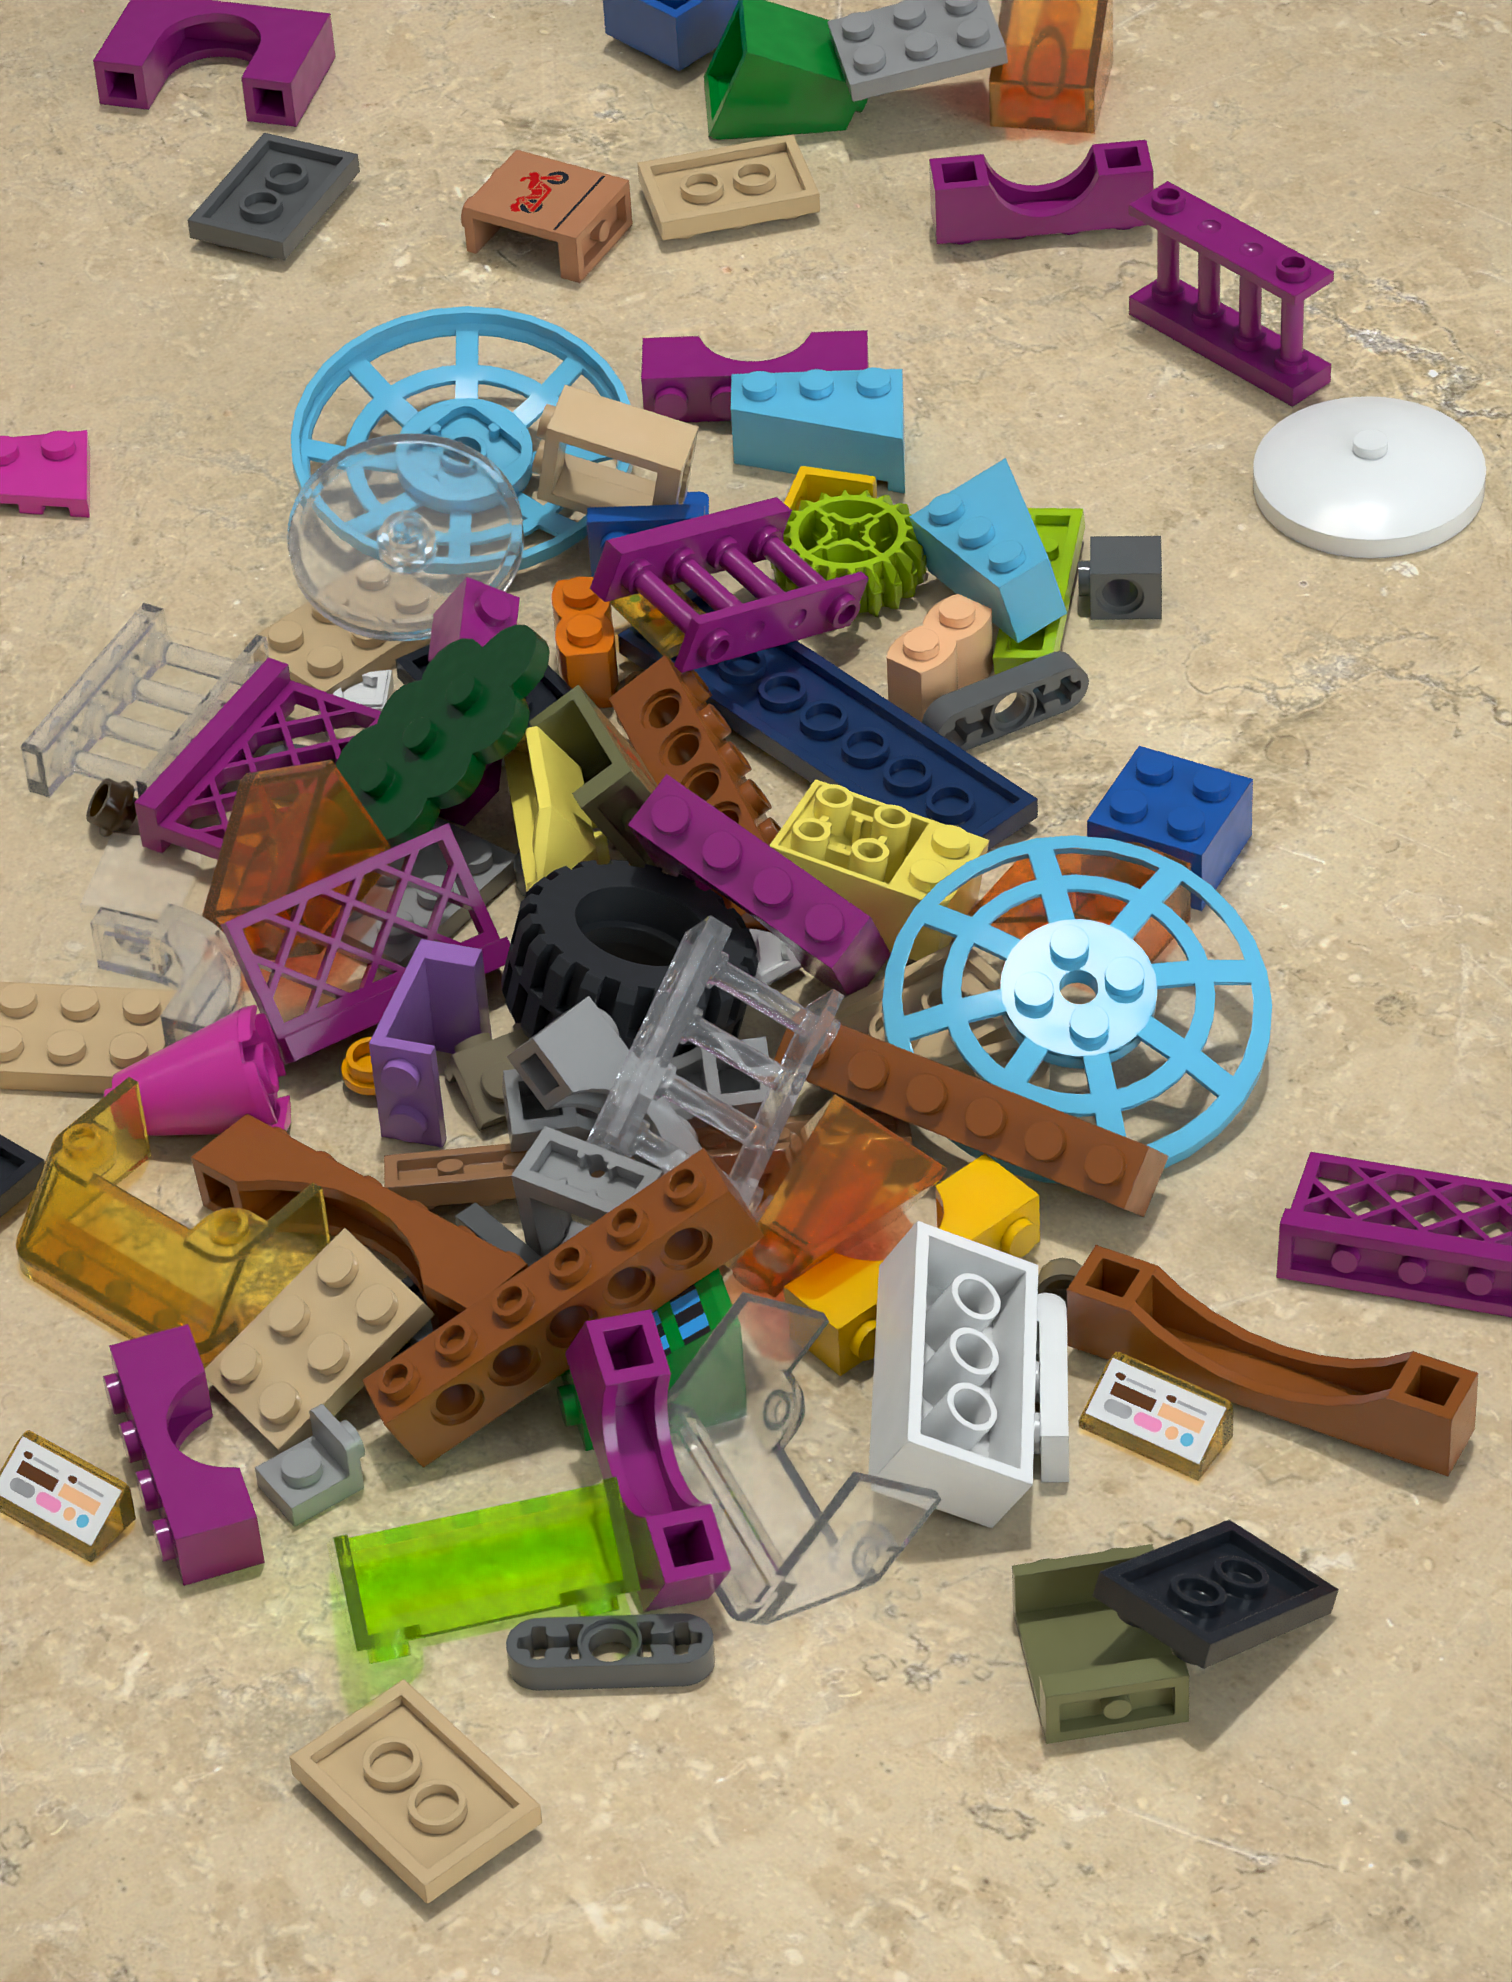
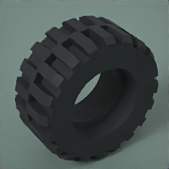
M595 860L583 861L574 866L572 870L567 866L554 870L536 882L526 892L525 899L520 903L501 979L502 993L515 1023H521V1028L529 1039L589 996L599 1009L605 1011L613 1019L618 1028L619 1037L638 1062L642 1064L658 1062L687 1053L699 1045L738 1039L759 962L756 956L757 947L752 934L735 908L727 909L721 896L711 889L703 891L696 887L695 880L691 881L681 874L677 877L663 873V868L645 864L644 868L630 866L628 861L610 860L608 864L598 865Z

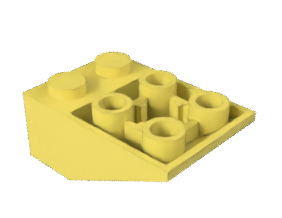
M815 779L770 844V847L869 915L889 951L892 952L897 935L916 905L938 882L965 863L986 854L989 840L968 833L960 827L945 825L908 812L900 806L888 805L851 792L843 786L828 784ZM983 874L971 879L955 890L939 905L968 915L978 899ZM923 926L914 940L909 958L918 961L948 946L953 937Z

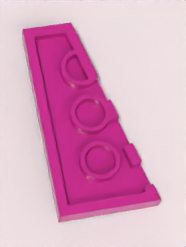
M59 430L47 434L17 437L0 436V503L18 504L20 513L43 515L46 506L69 507L70 516L90 518V444L87 430L72 432Z

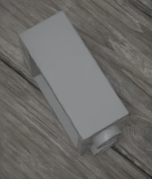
M545 1126L511 1175L526 1244L541 1257H544L588 1227L573 1221L571 1214L595 1222L663 1176V1171ZM598 1170L605 1172V1174L599 1178L591 1176L593 1172Z

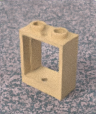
M564 385L557 405L546 404L537 429L536 437L542 439L532 465V473L540 475L537 499L587 514V508L684 504L699 427ZM566 444L657 472L656 482L565 453Z

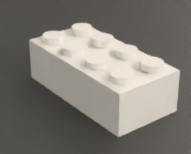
M917 1221L879 1265L868 1472L869 1486L993 1528L1033 1485L1038 1300L1037 1264Z

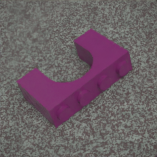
M130 0L93 59L99 103L102 105L149 110L168 77L180 67L205 58L232 57L250 62L241 77L247 121L297 127L336 58L331 13L215 0Z
M668 774L664 776L628 824L655 865L663 868L662 870L671 876L677 877L681 874L691 881L695 880L696 887L703 891L712 888L736 904L778 937L793 952L806 972L843 998L867 987L890 957L891 953L869 915Z

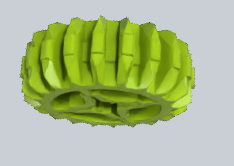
M844 489L842 495L830 497L821 492L817 502L801 500L799 510H792L783 533V542L825 580L857 572H863L869 578L860 600L859 613L869 612L873 616L878 617L881 607L898 609L901 598L907 599L915 596L916 586L924 583V574L927 571L926 555H924L923 546L918 544L909 518L912 514L909 512L908 504L899 503L893 505L890 495L873 498L869 490H865L860 495H849ZM771 563V568L774 569L775 581L783 591L787 592L799 588Z

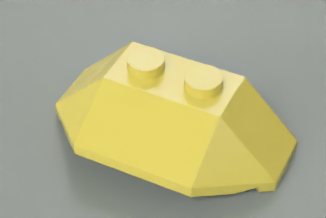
M538 726L527 728L521 741L504 757L526 892L543 877L563 866H567L572 870L574 866L583 861L595 860L598 865L610 862L607 837L601 831L593 832V829L598 827L580 808L572 794L584 785L581 767Z

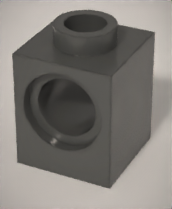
M1090 536V560H1078L1079 596H1090L1091 620L1162 619L1161 536Z

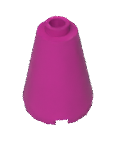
M256 1005L243 1007L115 1073L112 1077V1088L105 1089L104 1091L105 1107L114 1127L122 1125L124 1131L129 1136L220 1135L244 1115L249 1114L271 1127L277 1126L285 1131L288 1130L291 1123L290 1095L279 1098L277 1096L279 1091L278 1077L285 1076L286 1071L277 1039L264 1012L256 1014L258 1007Z

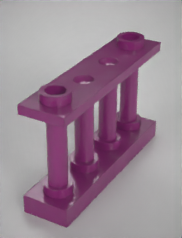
M1169 181L1129 204V215L1157 230V279L1129 296V315L1291 407L1331 382V363L1303 348L1304 300L1334 281V271ZM1180 243L1198 252V289L1179 279ZM1221 266L1239 275V312L1220 302ZM1262 288L1281 298V335L1261 325Z
M778 497L606 540L590 589L604 602L639 593L685 634L674 664L683 673L851 626L852 621L860 611V600L869 578L863 572H857L825 580L783 542V533L792 510ZM764 560L770 561L799 588L787 592L783 591L753 563ZM722 571L728 572L757 600L742 603L711 574ZM684 582L715 611L699 615L668 586Z

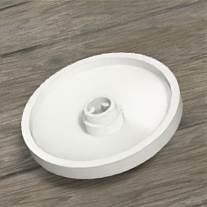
M1372 396L1348 397L1321 402L1301 409L1277 423L1264 436L1257 448L1253 464L1254 496L1259 509L1266 519L1284 535L1300 544L1322 552L1346 557H1397L1437 546L1461 532L1474 519L1482 505L1485 493V458L1479 444L1470 432L1451 417L1435 409L1395 398Z

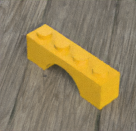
M984 1153L935 1186L937 1228L1018 1258L1025 1256L1035 1244L1040 1242L1039 1194ZM833 1253L784 1286L787 1333L839 1376H842L861 1362L874 1358L879 1265L884 1260H860Z

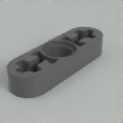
M1061 651L1052 652L937 698L927 708L922 723L964 751H967L1070 710L1085 696L1089 686V678L1087 673L1069 654ZM1017 693L1015 700L1008 708L1002 712L995 713L997 705L1006 696Z
M687 1613L532 1618L516 1625L510 1631L506 1640L509 1673L512 1679L523 1688L536 1691L689 1686L707 1678L715 1666L714 1638L710 1625L704 1619ZM608 1642L621 1643L630 1649L625 1657L612 1662L598 1660L592 1655V1652L598 1646ZM643 1645H650L651 1657H644ZM690 1645L688 1654H675L676 1646ZM570 1647H578L579 1659L571 1658ZM546 1649L545 1658L532 1659L534 1650Z

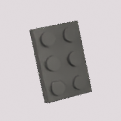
M263 133L188 219L190 238L214 243L221 247H231L260 254L267 258L286 260L359 174L358 154Z

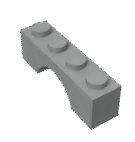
M589 996L559 1016L507 1056L508 1060L546 1110L560 1107H578L601 1115L621 1132L628 1142L636 1161L662 1170L663 1174H666L702 1149L692 1125L686 1119L676 1114L659 1091L658 1082L654 1074L647 1066L636 1060L619 1037V1031L613 1019L605 1011L599 1009ZM722 1171L729 1179V1181L733 1184V1186L736 1188L732 1179L724 1171Z
M766 1036L703 1044L682 1055L644 1064L654 1074L658 1082L659 1091L676 1114L686 1119L693 1128L769 1119L772 1116L775 1093ZM516 1069L503 1071L502 1091L511 1152L529 1150L545 1126L586 1142L624 1138L610 1121L593 1111L578 1107H560L546 1110Z

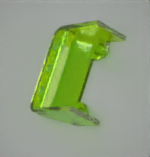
M617 1476L602 1479L587 1487L348 1538L347 1534L336 1536L327 1542L332 1572L352 1653L367 1650L369 1664L410 1656L409 1641L568 1606L576 1605L578 1616H594L620 1610L617 1596L641 1590Z

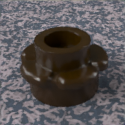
M106 778L95 790L88 805L86 819L89 823L100 827L99 832L102 836L109 837L117 830L125 832L133 824L137 816L135 801L138 799L134 797V786L126 780L119 783Z

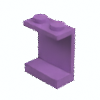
M425 939L420 940L369 1042L381 1137L443 1148L447 1137L436 1051L454 1054L456 1053L454 1050L456 1045L481 1033H490L492 1038L482 949Z

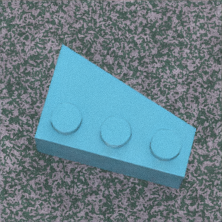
M873 367L864 370L847 371L813 369L806 372L769 373L755 371L749 374H732L731 422L735 464L797 474L800 466L869 475L876 477V480L887 481L888 491L905 494V423L902 369Z
M1006 458L949 493L937 496L929 505L909 516L918 544L923 546L928 571L956 594L991 608L992 623L1017 643H1020L1067 614L1048 555Z

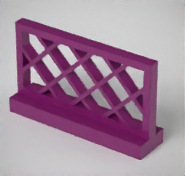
M268 657L135 801L142 848L163 855L174 844L264 876L339 790L334 778L336 762L344 747L354 736L337 739L334 729L352 725L364 728L377 724L381 711L292 681L290 679L289 665ZM296 704L317 711L319 714L285 721L295 710L294 706ZM325 732L328 742L295 749L292 739ZM283 741L286 751L253 758V755L262 745ZM334 759L335 765L329 771L304 776L301 766ZM289 768L293 769L295 775L293 779L266 785L261 784L259 775ZM250 777L253 788L219 794L228 782ZM302 796L303 801L296 808L271 813L268 805L269 802ZM255 805L260 806L262 815L228 822L225 812ZM217 814L220 825L198 830L189 827L195 819ZM263 833H268L270 837L258 851L235 844L234 841Z
M449 823L221 924L260 1013L264 1012L277 1039L284 1065L299 1060L380 1022L407 968L381 958L392 926L425 940L482 949L485 974L505 965L510 942L507 936L500 939ZM436 842L448 865L441 887L411 875L419 850ZM405 857L401 870L387 865ZM374 871L397 881L386 912L355 900L364 874ZM350 881L345 895L331 890ZM454 882L461 895L451 892ZM407 885L437 897L427 928L396 916ZM319 896L341 905L331 937L299 925L308 899ZM447 902L468 910L478 935L463 942H458L437 933ZM294 906L290 920L275 915ZM351 910L382 922L372 953L341 942ZM263 921L285 930L275 962L253 954L242 930L243 928ZM295 935L327 947L316 979L284 967ZM336 952L367 963L359 989L349 993L326 983ZM260 968L271 972L267 983ZM378 968L392 973L373 982ZM280 977L312 989L304 1013L286 1022L283 1021L273 999ZM322 993L336 998L317 1007Z
M1310 1152L1291 1208H1285L1280 1221L1276 1278L1512 1317V1184ZM1319 1178L1346 1181L1350 1185L1330 1191L1319 1181ZM1401 1190L1413 1192L1416 1196L1396 1202L1387 1193ZM1368 1200L1377 1209L1357 1216L1348 1206ZM1468 1201L1479 1203L1482 1207L1462 1213L1454 1203ZM1434 1211L1443 1221L1424 1227L1414 1217ZM1500 1222L1509 1232L1490 1238L1480 1228Z

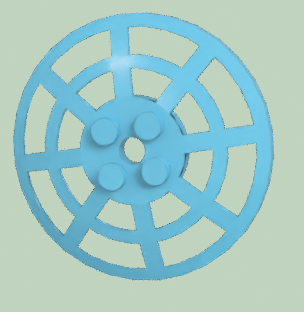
M463 306L431 309L401 316L371 328L345 344L320 367L307 384L295 410L291 431L293 471L301 496L316 520L335 539L362 557L394 570L424 577L450 579L492 577L526 569L558 556L588 535L587 514L579 522H576L558 514L564 507L549 502L543 506L522 493L531 479L532 465L536 451L533 452L528 428L542 416L546 404L556 406L564 385L571 386L581 375L594 385L601 396L628 405L631 404L622 382L608 362L586 342L560 326L532 315L500 308ZM456 336V365L421 371L390 385L370 364L371 361L381 355L408 344L438 337ZM479 336L499 337L526 343L555 355L563 360V362L543 384H540L532 378L511 370L479 365ZM351 376L373 400L365 406L354 421L347 437L346 447L312 440L313 429L323 407L337 388ZM478 384L507 389L527 399L512 412L494 402L478 399ZM455 385V399L435 403L420 412L406 401L409 397L429 389ZM385 414H388L402 427L396 442L395 452L364 450L371 431ZM566 444L565 453L595 463L613 459ZM457 453L464 455L474 453L478 456V458L468 463H459L451 459ZM617 460L616 469L631 474L633 465ZM310 461L345 468L346 479L351 493L367 515L343 525L331 514L318 496L311 476ZM363 471L397 474L399 482L406 493L382 507L368 489ZM503 507L524 520L501 531L474 536L475 516L489 514ZM425 508L437 514L451 516V536L422 531L402 521ZM538 529L556 536L551 540L521 552L492 559L473 560V550L508 544L530 535ZM387 530L393 535L417 545L450 550L449 560L424 559L398 553L370 542L366 538Z
M1076 835L1035 838L997 848L965 863L938 882L916 905L896 937L886 966L882 998L885 1042L914 1053L911 1041L948 1029L952 1042L963 1060L981 1080L1071 1116H1095L1097 1126L1126 1137L1121 1111L1133 1109L1158 1097L1187 1073L1217 1098L1207 1110L1180 1130L1147 1144V1146L1169 1156L1164 1169L1190 1157L1216 1138L1242 1110L1261 1074L1269 1047L1272 1017V999L1268 973L1256 941L1236 910L1209 883L1182 864L1147 848L1114 839ZM1075 853L1107 856L1144 866L1156 873L1141 889H1138L1127 883L1104 877L1076 874L1062 875L1055 855ZM1029 859L1036 880L1023 883L999 894L982 906L972 917L939 905L948 895L971 879L1001 865ZM1180 885L1199 897L1228 926L1237 940L1245 960H1208L1202 945L1191 928L1164 902ZM1068 893L1100 894L1122 900L1128 904L1114 921L1107 925L1092 920L1075 919ZM1039 897L1042 899L1049 923L1032 931L1022 940L991 926L997 918L1010 909ZM1152 917L1175 938L1186 955L1187 961L1151 964L1144 950L1133 938ZM925 926L956 938L950 948L944 966L941 990L942 1004L904 1016L902 992L905 966L914 940L921 928ZM974 946L1006 961L1002 971L1000 989L962 998L963 971L969 953ZM1082 983L1091 987L1096 997L1086 1004H1073L1067 1001L1060 991L1069 984ZM1214 985H1251L1253 1015L1251 1034L1243 1060L1233 1076L1202 1052L1214 1018ZM1195 986V1011L1185 1038L1154 1018L1157 989ZM1002 1015L1007 1029L1020 1045L1005 1068L997 1064L981 1047L971 1031L969 1023ZM1141 1041L1168 1059L1164 1065L1146 1078L1127 1087L1116 1088L1111 1063L1130 1053ZM1042 1061L1066 1068L1085 1069L1090 1094L1056 1092L1028 1083V1081ZM948 1139L972 1157L978 1158L984 1154ZM988 1155L1014 1175L1039 1182L1059 1184Z

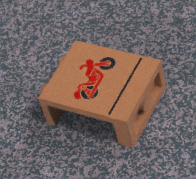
M516 149L499 168L493 171L491 177L473 196L466 200L462 207L461 224L465 228L467 252L477 254L501 227L509 228L558 242L561 278L581 283L633 225L629 180Z

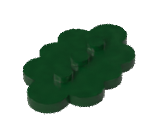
M513 625L501 630L484 646H481L473 639L461 638L449 643L440 650L428 664L422 679L405 684L395 691L384 704L377 724L360 731L342 750L336 762L334 773L339 790L323 807L315 822L313 832L315 846L336 863H350L362 858L378 843L389 850L429 832L434 827L441 809L456 806L469 798L479 786L486 765L505 757L523 738L528 727L530 713L524 698L540 682L548 667L550 650L547 641L527 625Z

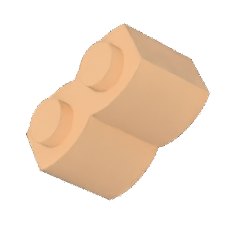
M960 594L949 596L934 605L926 614L923 625L902 634L893 642L887 652L888 701L922 722L927 708L937 698L988 678L993 669L992 609Z

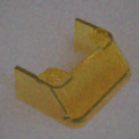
M128 1077L54 1139L16 1238L15 1245L19 1266L26 1277L130 1340L189 1324L205 1369L330 1243L323 1188L312 1182L268 1221L245 1209L225 1208L209 1214L192 1229H189L116 1186L151 1157L139 1083Z

